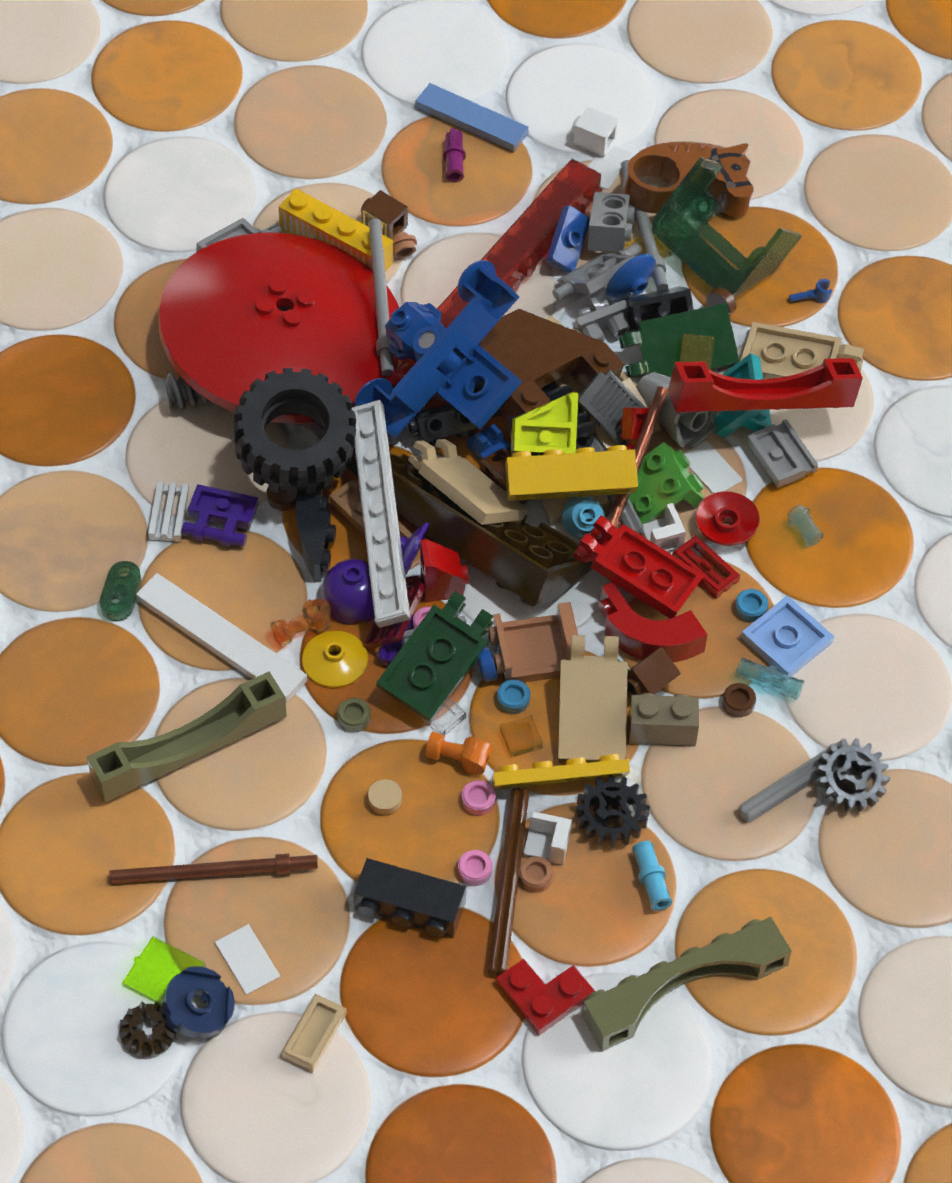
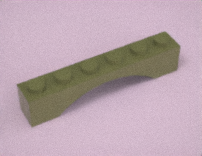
M270 671L239 685L213 709L178 729L145 740L117 742L87 756L91 778L105 803L287 717L285 695Z
M771 916L762 921L754 919L746 923L740 931L731 935L723 933L714 938L709 945L700 949L698 947L690 948L683 952L680 958L669 963L662 961L650 968L649 972L638 977L635 975L628 976L612 989L607 991L601 989L593 992L583 1003L582 1017L601 1051H604L633 1038L640 1022L651 1007L676 988L698 979L716 976H738L759 980L787 967L792 950Z

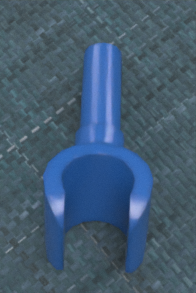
M820 279L815 289L789 295V300L794 302L814 298L819 303H826L833 290H827L830 281Z

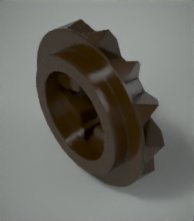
M157 1001L154 1004L141 1002L139 1006L133 1009L128 1008L127 1014L120 1020L119 1035L121 1042L129 1052L137 1056L152 1057L159 1055L171 1046L177 1032L172 1031L167 1026L163 1008ZM144 1018H147L151 1025H158L152 1028L151 1040H148L144 1030L138 1031V1029L143 1028Z

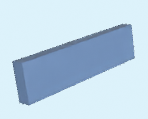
M429 83L415 100V108L513 152L528 135V126L432 83Z

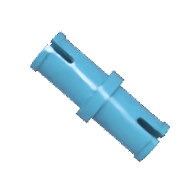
M641 841L632 847V853L635 856L640 871L638 879L640 884L645 886L651 909L661 911L672 905V899L664 881L666 873L664 868L658 863L653 843L651 841Z

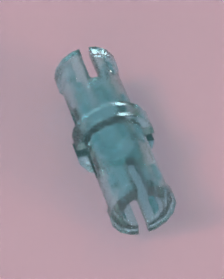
M745 657L741 658L735 673V677L762 686L764 691L769 692L771 689L794 698V700L799 698L804 685V680L777 671L778 667L771 665L769 668L750 661Z

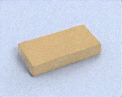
M315 994L282 1050V1058L314 1073L345 1018L347 1008Z

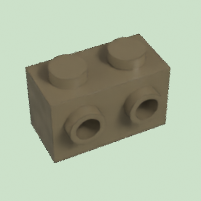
M651 693L631 695L629 744L696 746L699 730V697H689L683 694L656 696Z

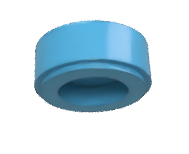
M744 590L736 598L735 612L744 621L755 622L767 612L768 599L759 590Z
M508 680L502 683L498 689L497 703L506 713H521L530 704V689L522 681Z

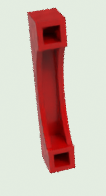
M853 358L824 359L823 364L801 373L760 380L739 379L718 374L709 370L705 361L675 362L667 392L676 412L854 407L863 377Z

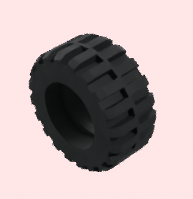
M283 368V373L276 374L275 371L265 374L264 381L256 379L250 384V392L248 390L244 391L239 398V406L236 407L234 414L235 453L237 459L241 460V467L245 473L249 475L253 473V481L260 486L267 483L269 484L270 491L279 493L280 489L288 490V495H297L299 490H305L306 494L316 492V486L328 487L332 484L333 476L339 478L345 472V465L350 463L353 456L356 436V415L352 410V402L349 396H342L343 388L336 382L329 384L328 376L319 373L318 376L312 375L311 370L302 368L301 372H293V368ZM297 413L306 415L319 423L325 432V436L312 447L302 450H290L272 442L264 432V429L276 417Z

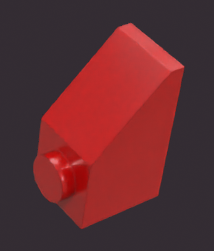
M428 539L420 540V577L425 585L423 592L425 602L448 600L454 591L464 596V585L469 584L467 565H461L459 553Z

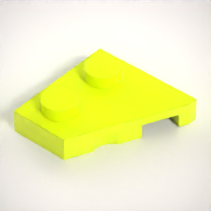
M569 393L512 419L511 451L544 453L547 450L560 449L563 450V454L576 453L578 393Z

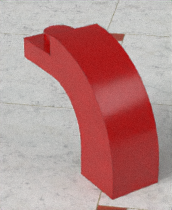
M613 582L601 587V598L598 606L603 617L606 619L605 635L618 636V648L623 652L643 660L649 654L662 647L672 662L687 660L705 652L708 634L691 610L668 620H650L638 615L630 608Z

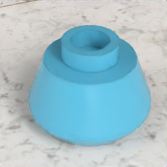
M574 497L565 505L562 512V521L565 529L572 536L582 539L586 533H591L595 528L593 525L600 515L605 517L602 505L593 497Z

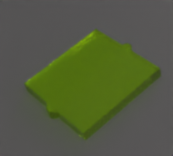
M152 936L140 956L134 957V965L123 980L122 986L153 1002L157 1001L162 1006L164 989L175 975L188 967H205L206 965L205 962Z

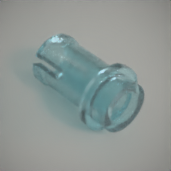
M798 505L788 512V523L796 528L807 547L814 546L820 542V539L824 538V534L810 517V509L804 508L803 505Z

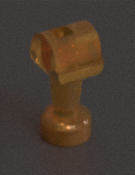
M309 599L303 605V614L287 623L284 619L270 623L272 633L279 646L282 647L291 643L293 634L310 629L313 633L319 635L329 629L331 626L330 604L324 599L312 601Z

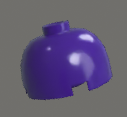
M347 559L337 563L327 572L322 584V601L327 614L335 621L346 625H354V621L365 620V623L375 618L368 562L361 559Z

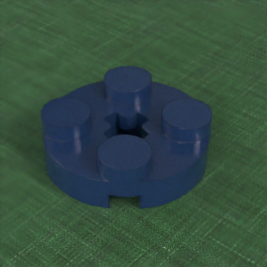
M193 966L182 970L181 973L171 979L163 992L162 1008L166 1016L167 1026L172 1031L180 1032L191 1038L203 1039L218 1035L231 1019L235 1008L234 994L230 986L226 988L225 984L219 980L221 976L209 968ZM195 995L200 996L201 1002L206 1003L207 1007L197 1009L192 1005L191 1000L194 999Z

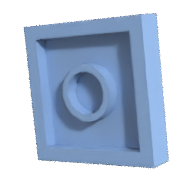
M787 595L743 630L741 639L788 680L833 643L834 635Z

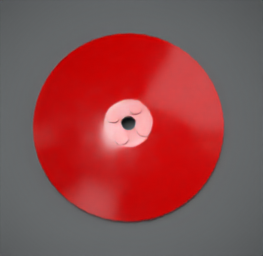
M253 233L230 237L202 248L190 256L177 268L165 286L159 307L158 328L160 340L169 362L180 377L196 392L229 411L235 413L236 407L239 406V398L244 391L248 390L250 392V384L256 379L264 381L265 374L275 371L276 374L283 373V368H293V372H301V369L305 368L310 369L312 375L318 376L319 373L328 376L329 384L336 382L343 388L342 396H349L352 408L354 407L355 397L364 384L376 378L387 379V376H383L381 373L380 356L377 355L376 341L379 337L373 270L334 245L317 239L287 233ZM386 285L390 320L392 313L399 306L391 290ZM285 306L290 308V310L281 311L278 307ZM393 355L394 369L398 366L400 359L395 355ZM290 413L276 417L271 422L309 423L315 422V420L303 414Z

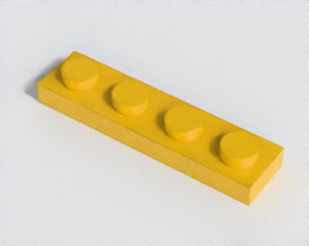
M619 754L600 756L599 762L586 763V758H572L566 760V765L553 766L552 761L532 763L531 769L519 770V765L517 764L498 767L499 772H493L491 778L493 788L499 790L596 780L597 777L607 779L609 775H613L614 778L626 777L630 773L629 759H620Z

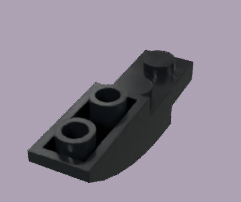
M334 476L332 484L328 487L322 488L319 485L316 486V492L306 494L305 490H299L296 495V521L299 546L306 567L315 582H321L323 570H329L331 551L327 550L329 544H334L336 537V525L331 524V512L328 511L329 497H325L327 490L332 491Z

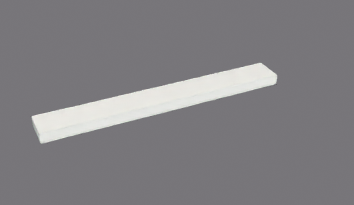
M380 400L353 407L352 410L356 415L355 453L375 623L381 628L410 620L384 406Z

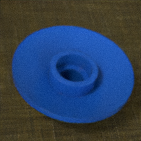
M641 254L621 266L610 279L606 288V296L611 301L617 302L622 301L623 298H628L632 295L637 296L644 292L648 286V280L655 270L656 260L650 254Z

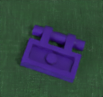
M197 484L188 507V515L198 519L196 524L185 521L182 526V534L191 535L194 540L204 541L205 539L221 542L222 546L232 547V545L244 547L247 535L236 533L237 527L250 530L259 505L258 497ZM210 521L225 524L224 529L213 528L208 525Z

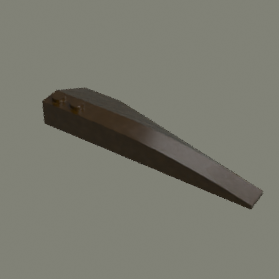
M316 421L306 424L320 440L325 436L323 428ZM354 445L353 456L350 463L346 466L358 477ZM390 454L397 512L418 528L426 522L429 523L428 536L442 546L458 552L461 559L495 580L496 585L500 588L510 590L520 596V600L530 606H538L554 601L591 570L592 561L581 562L573 557L580 545L554 528L542 522L538 528L525 523L528 515H525L523 520L481 525L420 475L419 471L408 461L409 456L403 454L400 457Z

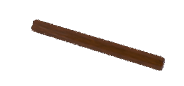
M514 788L511 790L488 963V973L491 976H499L507 970L529 801V791L527 789Z

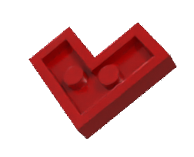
M522 959L496 977V985L538 1036L581 1007L586 998L595 992L574 965L547 984L542 981L525 959Z

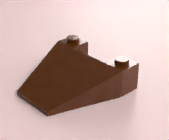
M517 309L503 316L478 344L522 381L499 408L502 416L511 427L512 419L551 402L541 390L542 387L571 373L583 389H585L598 372L602 371L605 374L608 370H611L619 379L624 367L622 361L605 342L522 309Z

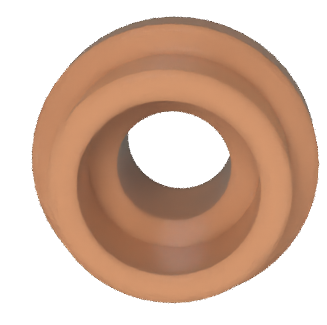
M402 232L391 238L393 240V256L395 258H405L415 253L417 240L414 235Z

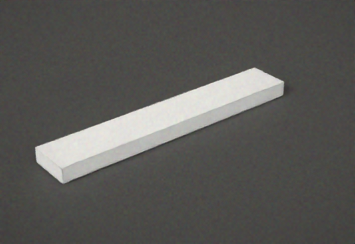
M156 573L136 593L138 602L249 678L253 679L270 671L285 695L286 703L308 681L306 673L160 574Z

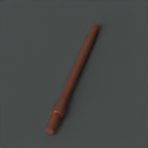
M658 386L634 447L637 474L668 396V389L663 386ZM616 494L609 515L605 517L618 529L622 525L620 519L630 494Z
M290 853L276 854V858L110 870V884L277 872V875L291 874V870L318 868L317 855L290 857Z

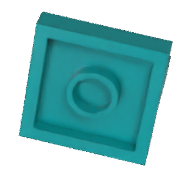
M750 353L722 375L739 379H763L760 357ZM770 410L722 411L721 415L716 414L713 420L716 425L714 428L715 434L725 438L740 426L754 432L771 426Z

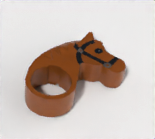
M683 141L652 145L641 150L629 160L622 185V193L630 195L629 204L641 211L665 213L675 208L693 192L699 191L711 200L718 201L722 211L727 215L733 217L745 215L754 192V187L746 176L750 165V160L745 156L748 144L743 143L727 148L709 143ZM638 178H661L664 183L670 184V186L665 188L652 187L643 183Z

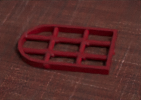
M410 576L405 579L406 587L412 584L407 594L408 604L411 601L409 605L410 620L425 589L424 582L418 576ZM410 620L401 622L396 635L394 633L399 623L392 624L388 636L383 639L382 637L388 626L381 627L375 641L374 639L379 627L374 622L363 647L366 650L401 641Z

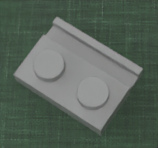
M787 419L783 420L782 424L777 426L773 424L747 435L746 443L777 488L805 477L806 473L817 472L818 463Z

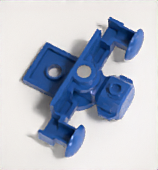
M487 260L476 261L462 272L458 281L457 291L460 298L469 303L447 328H444V325L441 323L442 313L431 303L423 305L418 302H405L392 313L390 320L385 324L386 337L390 340L389 350L400 360L408 358L417 362L394 389L392 384L384 378L368 381L358 391L354 400V407L380 400L384 406L386 429L392 437L396 438L436 392L481 429L522 383L518 377L478 345L519 298L509 285L496 276L495 266ZM485 381L483 389L474 393L476 384Z

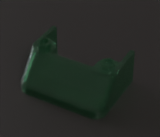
M700 157L654 217L652 230L661 242L711 288H725L736 297L773 274L802 235L798 232L779 228L765 247L754 249L746 258L708 223L716 212L717 204L713 195L706 189L724 166L720 162Z

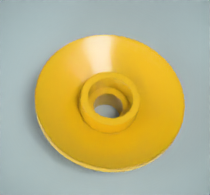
M327 631L309 641L303 651L302 664L305 673L314 683L326 688H343L358 681L366 671L368 665L367 650L363 647L364 644L350 633ZM332 652L340 653L336 656L330 655Z

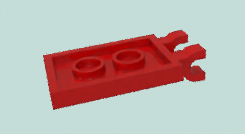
M600 515L593 525L595 528L590 534L586 533L580 540V546L575 551L573 557L581 562L592 561L591 569L669 619L676 617L699 586L704 575L626 525L622 524L618 529L608 519Z

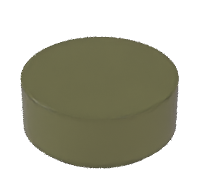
M350 698L343 701L337 710L338 723L341 728L348 732L363 731L371 721L369 705L359 698Z

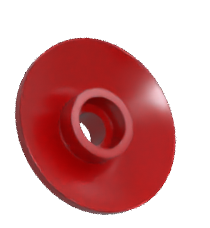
M722 491L713 493L699 504L696 512V524L703 536L716 544L724 546H735L747 542L756 534L760 523L759 512L755 504L749 498L736 492Z

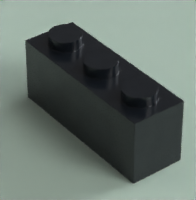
M369 858L365 861L353 893L354 909L359 910L361 914L371 918L378 916L387 918L402 927L414 926L425 929L426 932L437 937L446 935L454 938L466 904V886Z

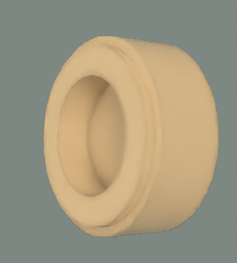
M388 779L378 780L373 783L368 791L370 808L381 815L396 812L402 803L400 786Z

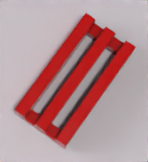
M696 535L672 553L673 556L704 575L700 585L716 599L721 596L722 591H728L731 584L735 585L740 581V574ZM693 547L705 559H701L694 551L691 550V548ZM706 560H708L727 578L724 579L723 577H721L713 568H711V565Z

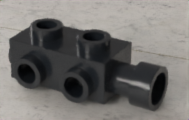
M450 403L437 408L422 410L408 424L412 437L415 436L417 440L426 441L430 445H435L437 440L456 435L458 438L474 434L473 429L478 428ZM500 409L491 418L502 416Z

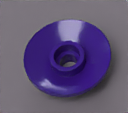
M427 522L420 526L409 539L404 536L400 539L405 576L420 549V540H423L428 532L430 524Z

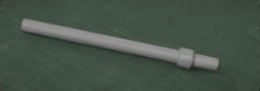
M624 160L621 163L624 178L629 160ZM635 208L634 213L646 254L652 255L656 260L655 270L652 274L657 291L668 289L665 276V262L659 256L647 212Z
M371 219L369 221L379 337L376 341L377 355L380 356L382 375L391 376L394 374V354L389 350L390 340L386 337L385 324L389 321L381 221L379 219Z

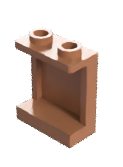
M571 602L558 604L556 615L502 622L500 613L493 614V626L488 630L490 646H496L498 654H494V665L497 674L502 673L504 682L519 680L525 683L560 677L561 660H570L572 635H578Z

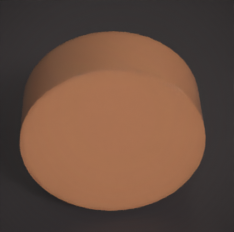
M532 856L525 859L520 865V884L530 892L545 891L553 882V867L543 857Z

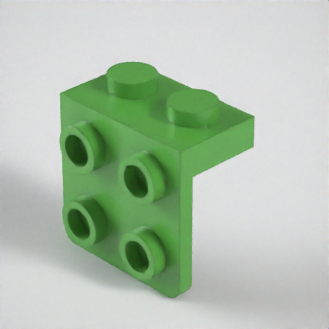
M664 442L644 456L637 474L638 488L635 493L629 495V499L642 524L652 522L665 513L666 504L673 503L676 505L685 499L697 509L699 504L705 499L701 492L704 486L694 473L690 474L687 468L690 466V462L681 450L674 451Z

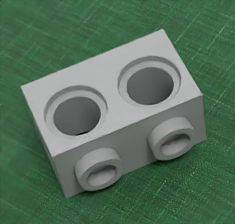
M594 192L589 223L588 250L618 252L624 250L625 241L631 242L635 207L629 206L630 195Z

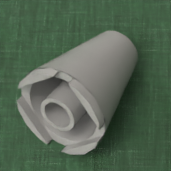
M651 372L640 379L637 390L649 408L657 387L663 386L668 389L671 377ZM668 394L658 422L681 447H684V445L695 447L705 441L713 432L716 425L712 422L715 415L720 416L722 411L676 412Z

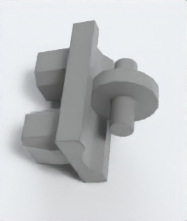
M590 296L586 298V308L579 310L580 317L575 320L576 329L582 334L604 342L605 336L602 331L609 328L614 338H618L622 334L629 333L630 324L626 316L629 307L625 300L609 305L607 300L599 302L595 296Z

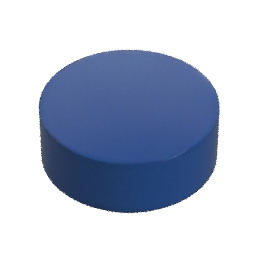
M489 647L485 648L478 658V663L484 681L489 682L498 679L490 649Z

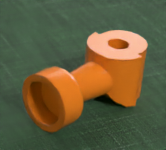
M432 731L428 739L425 756L434 760L440 759L441 755L461 761L462 767L467 773L479 775L483 774L486 769L492 746L488 742L478 739V737H467L464 744L446 742L444 734Z

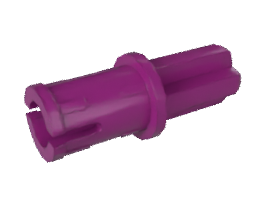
M451 128L450 132L446 133V149L443 152V158L446 161L445 176L450 182L463 180V161L466 158V152L463 149V133L455 128Z

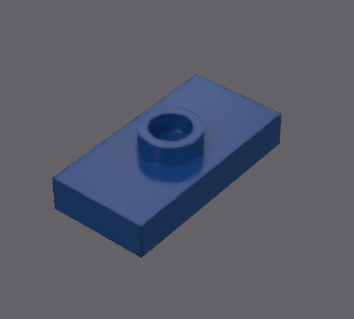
M570 205L564 206L546 260L567 273L575 270L589 228L590 218Z

